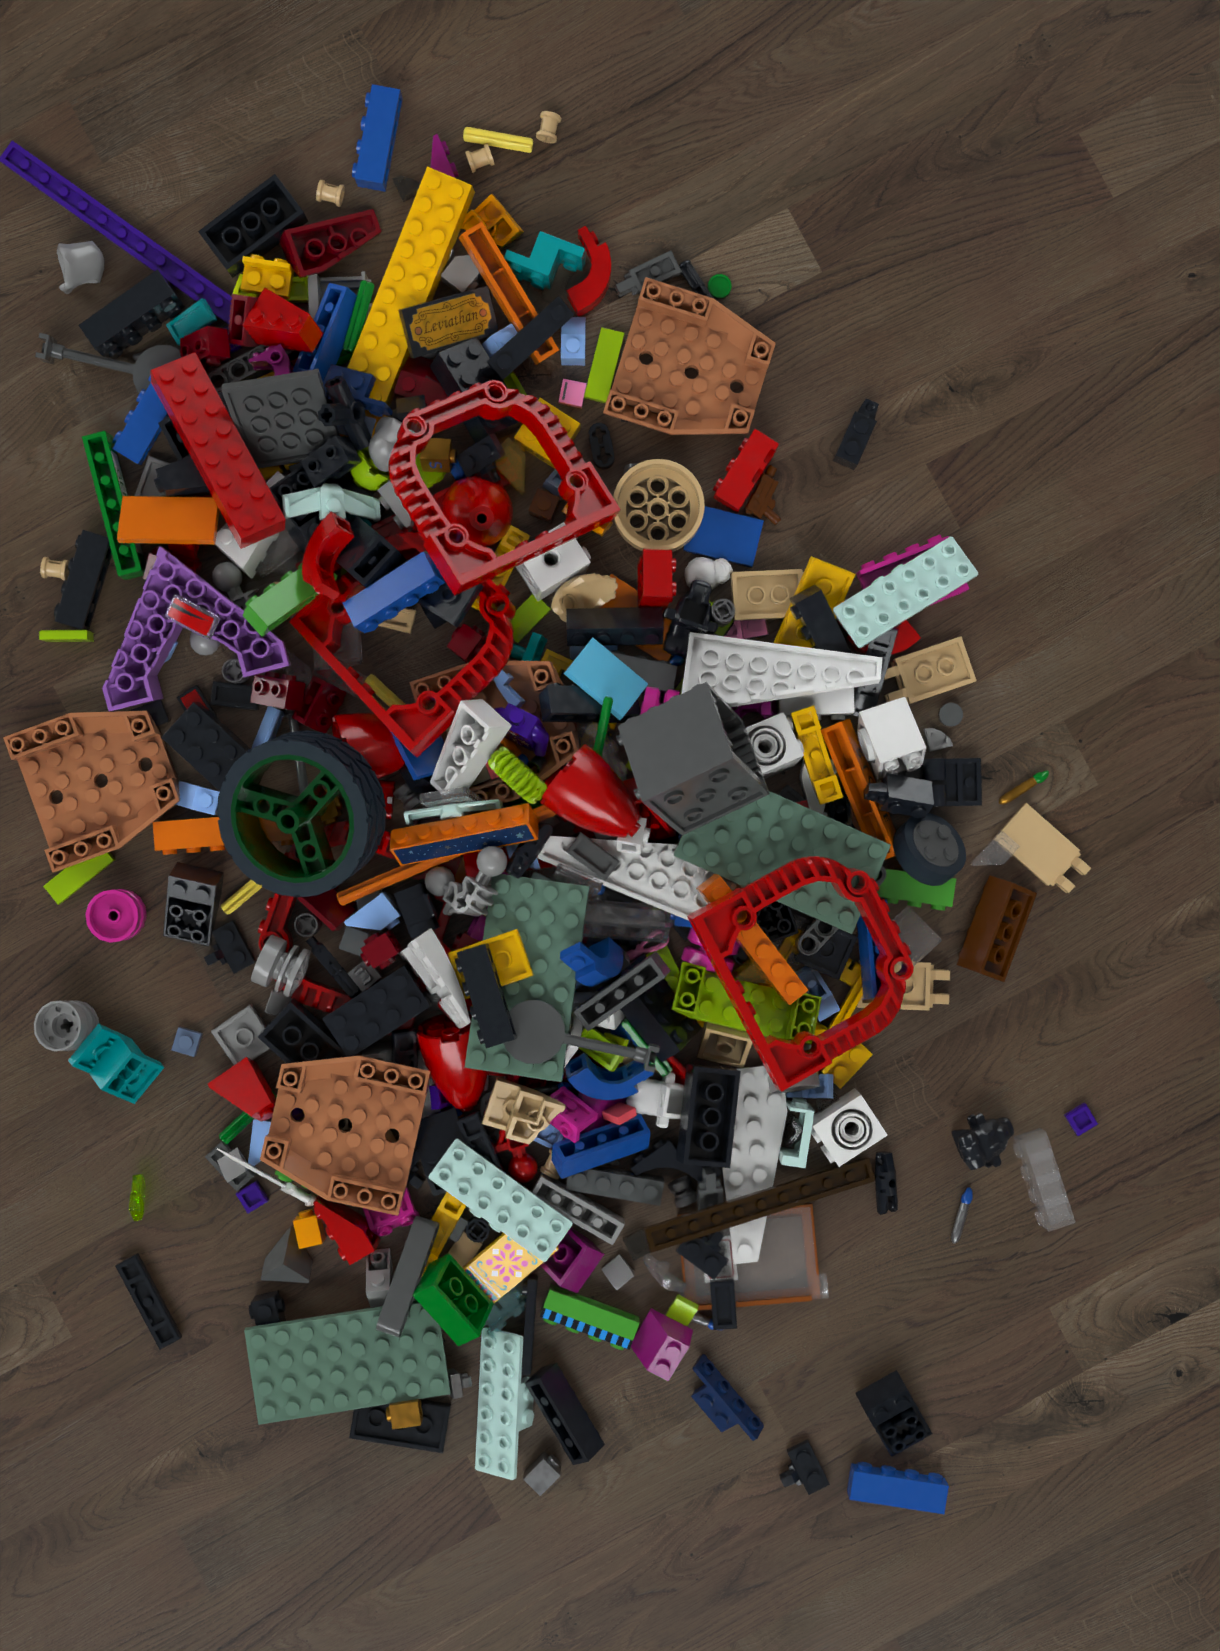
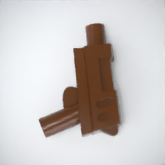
M769 465L765 474L760 476L759 483L747 502L745 513L752 514L758 519H761L762 515H764L776 525L781 518L773 511L776 502L771 497L779 482L773 479L777 468Z

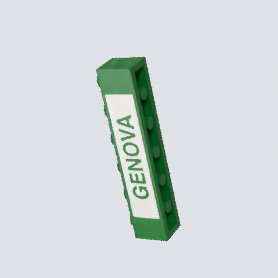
M106 431L82 436L118 577L128 580L143 576L146 563L141 543H119L117 540L123 496H128L117 451L113 450L115 445L112 443L113 436Z

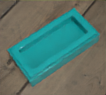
M201 298L167 323L166 326L177 345L180 346V338L210 326L217 321V318L206 299Z

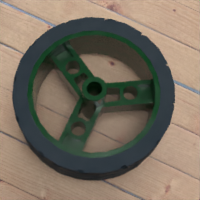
M289 732L250 749L249 752H246L234 762L225 776L226 781H223L218 796L217 816L220 819L218 820L222 841L229 855L233 857L232 860L256 884L262 885L263 888L280 895L292 897L316 896L336 888L368 864L378 849L377 845L380 846L385 831L386 810L384 807H386L383 789L375 772L371 770L372 767L362 754L348 743L322 732ZM287 759L303 761L317 767L321 772L299 796L259 785L264 773L273 762ZM322 785L327 788V792L323 789ZM341 792L349 813V834L341 856L335 861L321 816L326 813L327 806ZM282 805L289 806L286 809L282 810ZM259 817L276 822L282 832L292 835L300 862L288 858L277 850L263 831ZM306 825H308L310 837L308 836V833L306 831Z

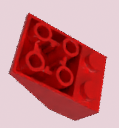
M320 1196L316 1198L313 1202L315 1205L313 1210L316 1216L325 1222L327 1226L325 1230L331 1240L335 1239L338 1244V1253L343 1261L347 1260L349 1265H352L376 1250L381 1239L370 1231L366 1217L345 1204L328 1201Z

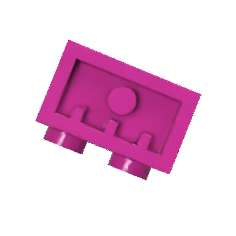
M563 1086L551 1094L550 1097L565 1104V1110L560 1112L550 1124L559 1130L565 1138L576 1143L579 1141L580 1132L597 1120L598 1113Z
M407 1187L398 1216L363 1208L370 1231L379 1236L392 1233L396 1227L409 1226L413 1224L416 1215L420 1216L419 1212L415 1210Z

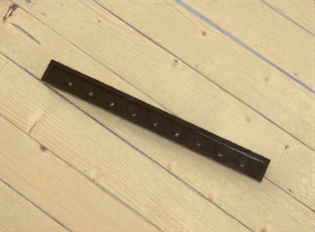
M868 1157L851 1161L840 1167L829 1168L644 1227L648 1248L653 1253L874 1182L875 1177Z

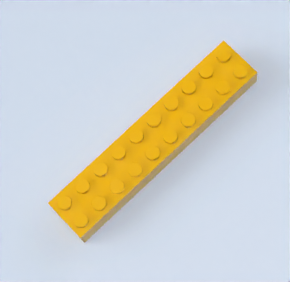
M430 167L426 168L348 365L349 369L372 374L376 378L369 398L383 401L389 407L394 397V390L400 371L410 356L398 310L433 300L441 274L446 267L475 194L471 184Z

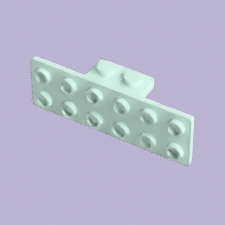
M949 537L908 563L898 565L885 577H878L870 586L834 607L833 613L857 647L862 648L977 577L978 571L954 538Z
M459 1139L454 1140L429 1175L430 1180L469 1207V1211L473 1215L489 1222L488 1225L499 1233L502 1231L543 1262L547 1261L572 1226V1221Z
M485 1327L481 1334L475 1469L514 1480L517 1478L519 1431L532 1426L534 1419V1398L525 1385V1382L531 1377L521 1378L523 1336Z

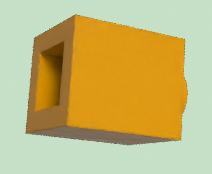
M312 1209L299 1212V1216H296L293 1220L299 1249L323 1244L326 1236L322 1219H319Z

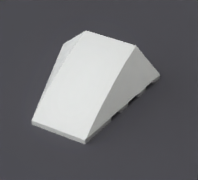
M432 928L411 941L408 947L399 953V956L409 962L412 966V972L421 978L431 995L437 993L441 998L439 1005L456 1026L461 1029L471 1022L465 998L449 958Z

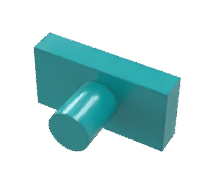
M533 632L527 648L513 644L509 657L518 661H540L548 639Z

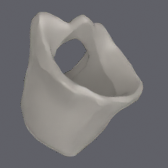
M93 241L58 244L57 255L65 282L59 286L61 291L69 294L79 285L100 283L104 271V257L102 251Z
M385 416L378 421L375 427V434L369 443V454L374 465L379 470L388 472L390 454L398 440L397 432L402 422Z

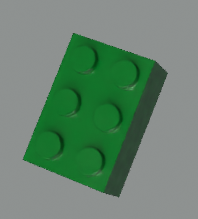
M450 1254L428 1264L412 1295L458 1346L480 1336L494 1306L489 1297Z

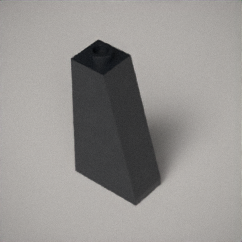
M191 456L155 469L157 478L154 479L155 485L159 493L164 492L166 497L211 495Z

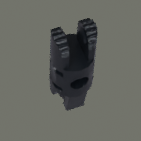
M539 822L538 840L518 845L506 866L505 871L517 879L524 874L553 833L552 825Z
M876 1152L874 1170L876 1204L878 1214L883 1215L888 1213V1210L891 1212L898 1210L896 1170L891 1152Z

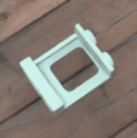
M792 1098V1101L786 1100L787 1107L790 1111L800 1112L794 1149L780 1147L778 1159L781 1165L806 1168L814 1109L807 1103L806 1099Z

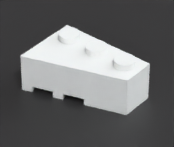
M854 687L777 700V714L784 712L786 718L789 717L792 721V712L814 705L819 720H821V716H831V720H845V716L854 713Z

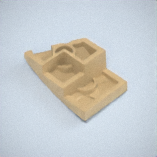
M497 1077L482 1119V1124L505 1130L507 1139L530 1144L540 1131L546 1129L550 1122L560 1112L565 1110L566 1106L562 1102L534 1089Z

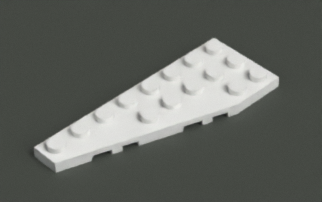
M690 632L681 694L691 690L697 684L707 682L730 707L878 684L881 679L883 657Z
M550 836L537 857L540 860L686 920H689L688 915L708 905L696 888L714 874L673 856L678 844L643 842L641 855L617 851V840L591 839L620 861L606 881L566 852L576 837ZM723 878L733 891L737 884Z
M764 1066L737 1069L741 1073L730 1168H722L726 1201L773 1187L788 1111L785 1093H770L769 1074ZM767 1216L729 1228L734 1264L758 1262Z

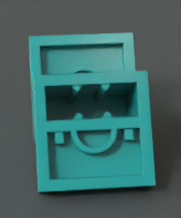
M541 231L530 258L510 250H506L504 255L506 262L518 281H522V279L529 281L533 287L544 290V288L551 289L560 263L563 264L565 269L576 272V270L583 272L586 264L585 248Z
M99 1023L68 1060L73 1067L89 1073L102 1091L133 1104L137 1102L164 1069L161 1062L144 1055L132 1038Z

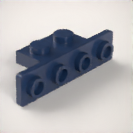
M333 364L330 365L323 385L336 376H343L355 402H361L365 410L375 416H392L393 411L385 402L369 398L376 381L372 374ZM325 388V391H326V394H327L329 403L333 404L332 401H331V398H330V396H329V394H328V392H327V390H326V388Z
M700 1355L692 1369L705 1385L696 1389L691 1397L721 1433L739 1424L752 1441L756 1440L764 1427L763 1423L706 1355Z

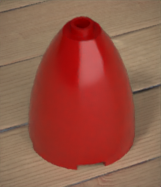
M478 475L465 476L455 481L446 491L441 505V511L449 523L460 524L465 527L469 534V540L483 547L491 546L500 541L508 532L513 519L512 502L504 487L498 482L492 483ZM479 514H484L482 520L477 519Z
M339 714L332 718V736L348 743L361 753L372 767L371 770L375 772L378 779L394 773L405 765L391 731L375 714Z
M584 744L572 756L573 760H570L553 779L540 802L557 815L584 829L612 837L626 838L628 834L633 837L641 827L638 823L641 818L630 792L613 768L591 747Z
M441 1014L422 1022L418 1026L417 1039L426 1068L431 1071L430 1076L443 1096L456 1109H460L463 1112L470 1111L478 1103L482 1095L488 1071L464 1068L471 1022L459 1029L445 1014Z

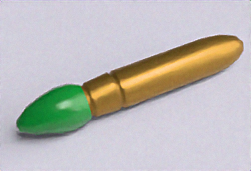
M1046 770L1034 774L1032 778L1004 794L999 799V804H1007L1030 790L1036 784L1042 783L1047 779L1049 771Z

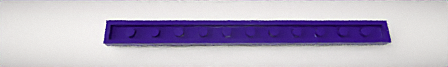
M14 141L10 142L0 156V162L149 269L152 271L158 269L170 284L197 302L201 298L206 299L214 315L228 325L230 324L229 315L231 314L230 305L232 304V297L17 143Z

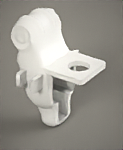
M670 1072L667 1076L662 1077V1081L649 1078L637 1084L639 1092L626 1099L627 1105L636 1108V1113L657 1116L656 1125L660 1128H667L669 1119H681L684 1085L675 1083V1074Z

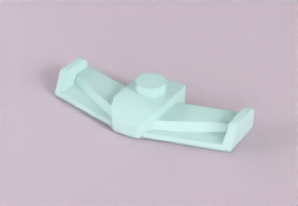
M324 483L321 487L282 495L285 519L319 511V520H323L331 511L343 519H346L345 513L371 519L374 522H378L381 518L380 501L377 498L343 489L337 484Z
M498 799L448 804L405 811L404 818L406 825L410 826L413 825V820L439 816L441 820L469 815L468 813L501 809L504 808V805Z

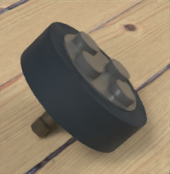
M928 813L925 818L911 816L894 834L893 848L898 862L912 878L930 886L943 885L965 865L966 850L960 835L952 825L937 815Z

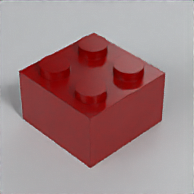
M643 549L637 563V607H662L665 610L669 603H672L673 596H676L677 588L676 581H672L673 573L676 572V558H672V550Z

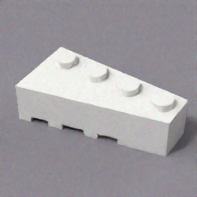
M277 471L266 484L270 488L283 479L284 476ZM226 523L217 532L215 545L252 579L260 561L263 562L267 556L266 551L271 543L276 541L280 533L240 549Z
M483 699L461 700L430 783L443 796L466 794L512 725Z

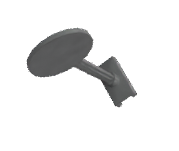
M39 333V338L45 341L42 345V353L36 352L35 355L39 360L50 364L54 363V358L61 360L66 358L133 374V382L139 394L143 389L147 390L151 383L148 381L151 374L150 370L181 358L179 349L170 345H156L146 349L137 358L136 363L131 364L65 348V345L57 344L55 338L43 333Z
M526 1000L516 1004L509 1011L517 1039L504 1043V1046L515 1059L521 1062L540 1064L550 1060L560 1050L562 1044H568L633 1058L636 1062L644 1063L645 1071L655 1072V1064L653 1063H655L656 1054L659 1053L660 1047L658 1044L649 1043L647 1049L637 1046L635 1049L566 1034L561 1014L552 1005L541 1000Z

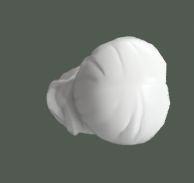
M696 557L686 566L684 576L689 588L692 581L702 580L709 583L713 590L719 584H723L730 579V573L733 572V569L728 560L724 558L712 560L705 557Z

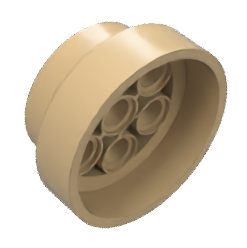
M666 459L647 460L630 468L616 486L613 498L621 510L614 518V522L620 535L634 548L643 551V549L672 550L674 552L690 542L697 533L704 514V495L695 476L684 466ZM658 481L665 488L661 492H655L652 490L651 485ZM635 493H639L643 496L644 501L640 504H634L630 497ZM677 493L682 494L685 501L682 504H675L672 501V496ZM655 505H660L665 512L661 516H655L652 514L651 508ZM634 517H640L644 524L640 528H634L630 521ZM675 517H680L685 521V525L682 528H675L671 521ZM654 529H660L664 532V537L661 540L652 538L651 532Z

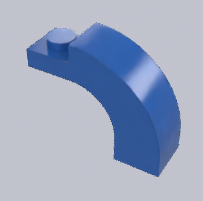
M609 937L590 946L589 949L581 942H578L561 951L560 960L575 971V980L585 986L594 987L617 976L621 972L623 949Z
M586 1053L569 1061L565 1066L567 1080L579 1092L600 1100H616L634 1095L639 1092L637 1084L654 1075V1072L645 1071L644 1063L634 1060L620 1068H616L614 1072H610L608 1069L594 1064Z

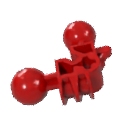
M500 1129L499 1138L494 1145L498 1153L508 1149L512 1152L513 1157L508 1164L510 1177L519 1183L531 1181L537 1173L538 1163L532 1155L526 1153L525 1147L529 1146V1144L507 1139L505 1130Z

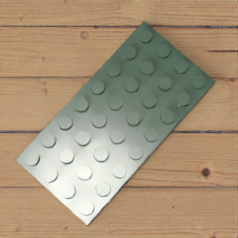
M769 791V795L681 836L673 854L677 858L745 887L786 863L807 856H820L835 860L848 869L862 870L870 878L876 880L891 845ZM857 875L851 880L852 887H856L859 883ZM817 881L810 883L777 900L779 903L850 934L853 933L861 915L855 902L839 896L831 882Z
M505 874L494 876L491 880V887L499 894H493L492 899L494 903L492 906L488 905L483 940L518 929L534 976L502 986L508 1009L510 1011L516 1004L526 1000L546 1002L561 1014L565 1025V1033L569 1034L577 980H575V971L560 960V952L578 942L582 943L590 886L526 877L517 879ZM473 1018L471 1019L464 1068L562 1082L568 1044H562L560 1050L550 1060L540 1064H526L515 1059L506 1050L504 1043L490 1048H486L485 1044H480L477 1030L480 1029L478 1021L473 1020Z
M413 1301L400 1337L376 1330L383 1306L246 1327L244 1332L258 1425L451 1394L442 1328L418 1301Z

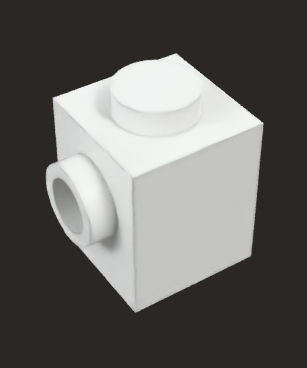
M640 816L641 819L638 823L641 827L633 837L629 834L626 838L617 837V851L641 855L643 842L648 843L650 828H646V818Z

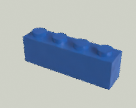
M372 84L371 92L366 94L365 107H367V114L362 116L361 131H363L362 140L358 139L356 153L359 154L358 162L354 163L352 168V177L355 178L358 187L386 192L403 101L400 89Z
M333 283L328 284L314 317V321L323 332V335L313 353L300 351L292 370L294 373L319 369L322 381L324 382L330 365L337 364L357 297L348 287Z
M151 383L147 390L143 389L136 400L138 402L136 409L129 411L124 420L127 423L123 431L119 430L112 441L115 444L113 450L139 465L143 464L162 431L158 422L169 416Z
M423 551L343 602V605L355 628L363 633L371 632L385 620L396 617L398 612L404 608L415 605L426 594L437 591L439 586L444 584L445 581L431 557Z
M860 915L857 922L863 1000L874 999L881 987V981L875 968L876 959L880 952Z
M637 1114L621 1125L611 1123L582 1133L579 1136V1141L573 1143L570 1139L553 1143L552 1162L560 1178L563 1179L648 1149L651 1132L642 1115Z
M858 1462V1464L851 1463L847 1493L850 1500L945 1514L949 1485L945 1478L937 1473L924 1475L912 1469L898 1471L894 1467L887 1465L879 1468L872 1467L867 1462Z

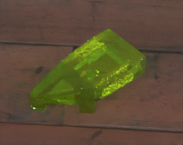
M143 1174L133 1175L128 1210L134 1221L141 1220L144 1214L146 1183Z

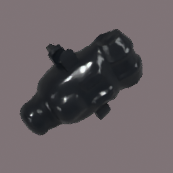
M702 580L692 581L689 591L679 599L675 609L666 608L664 610L663 618L671 620L665 636L663 650L670 655H677L682 657V659H686L690 632L701 634L708 632L713 634L717 631L718 624L710 621L711 603L709 596L712 592V587L709 583Z
M980 1113L976 1116L974 1114L968 1116L969 1129H958L951 1132L963 1162L970 1170H975L983 1166L987 1168L994 1166L996 1168L1001 1165L1002 1162L999 1155L1006 1149L1008 1140L1014 1135V1128L1011 1121L1006 1117L985 1119L984 1115Z

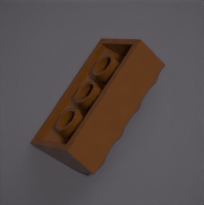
M989 875L956 965L1005 982L1037 893L1015 883Z

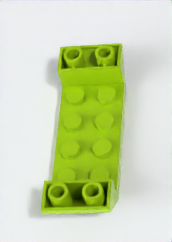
M682 962L672 1010L692 1019L746 1032L717 974L706 971V967ZM739 980L745 990V993L742 995L745 1001H750L756 1011L754 1018L764 1037L771 1035L785 1040H793L795 1035L802 1031L815 1034L822 997L805 993L791 1005H788L773 988ZM808 1040L804 1044L812 1045V1041Z

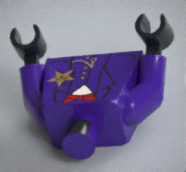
M510 703L507 704L506 708H494L497 713L512 725L505 738L534 752L535 756L528 762L527 766L531 769L536 765L538 768L537 773H539L547 764L543 756L546 755L549 734L540 719Z

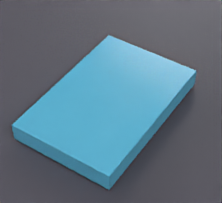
M593 637L564 672L569 679L601 705L606 696L612 697L611 713L619 720L625 716L648 685L645 680Z

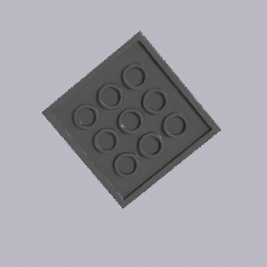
M319 369L222 384L221 390L233 423L258 469L301 462L308 457L307 454L311 450L324 445V441L332 435L340 436L337 426H324L318 418V411L322 405L330 404Z

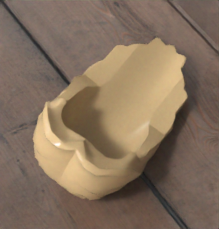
M595 573L573 577L557 589L551 608L566 623V609L600 608L609 602L610 599L616 597V589L618 588L616 578L608 575L601 576Z

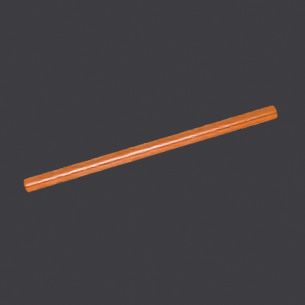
M545 805L533 809L539 822L557 815ZM461 855L398 866L336 894L337 899L341 905H346Z

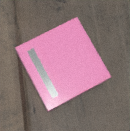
M563 379L558 403L582 409L587 383Z

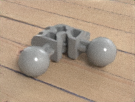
M226 561L218 564L212 572L214 585L219 590L227 592L230 600L240 608L243 606L245 611L247 607L245 603L259 589L243 594L240 588L243 577L241 569L233 562ZM195 630L190 635L191 648L199 655L213 654L220 646L219 641H215L211 637Z
M488 846L483 848L477 856L479 872L476 878L465 876L462 884L455 882L454 874L450 869L444 866L431 868L425 877L426 889L432 895L443 896L442 899L446 902L443 909L444 915L451 916L453 913L474 917L487 915V905L492 906L494 903L492 895L499 894L488 883L491 877L502 874L506 869L507 856L499 847Z

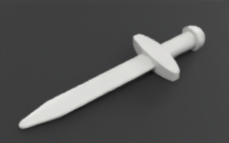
M217 1148L218 1151L233 1161L281 1186V1191L305 1202V1206L311 1207L314 1205L313 1202L316 1200V1196L313 1193L308 1194L292 1183H283L242 1159Z

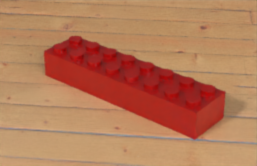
M195 352L150 370L151 384L240 549L285 530L286 519Z

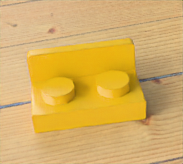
M253 254L250 257L243 256L242 292L260 295L265 287L284 299L290 298L294 270L288 261L275 258L274 261L264 260V257Z
M860 1043L853 1049L832 1059V1064L820 1071L823 1074H833V1083L841 1089L873 1054Z

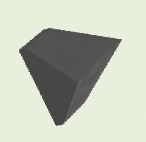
M292 1226L289 1227L266 1256L261 1280L309 1283L313 1261L305 1248L299 1249L296 1233Z

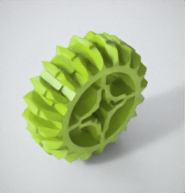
M501 746L491 754L488 765L512 790L530 804H535L542 798L547 785L513 752Z

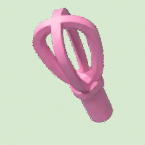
M664 930L653 932L641 944L636 945L635 950L631 949L626 952L629 960L631 961L643 953H651L665 947L669 942V936ZM658 935L665 937L662 943L650 948H643Z

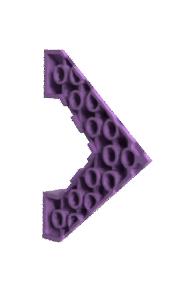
M159 547L154 566L150 569L143 586L142 596L137 601L124 633L125 638L121 648L116 653L112 663V670L108 679L105 680L102 689L109 712L164 699L157 675L184 627V624L168 616L175 598L214 618L207 636L221 642L237 653L243 677L290 666L284 641L271 631L261 637L242 616L244 610L164 548Z

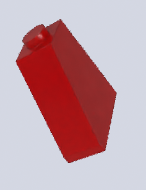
M245 1057L208 1083L210 1089L251 1117L261 1122L272 1118L276 1098L258 1064L250 1058Z

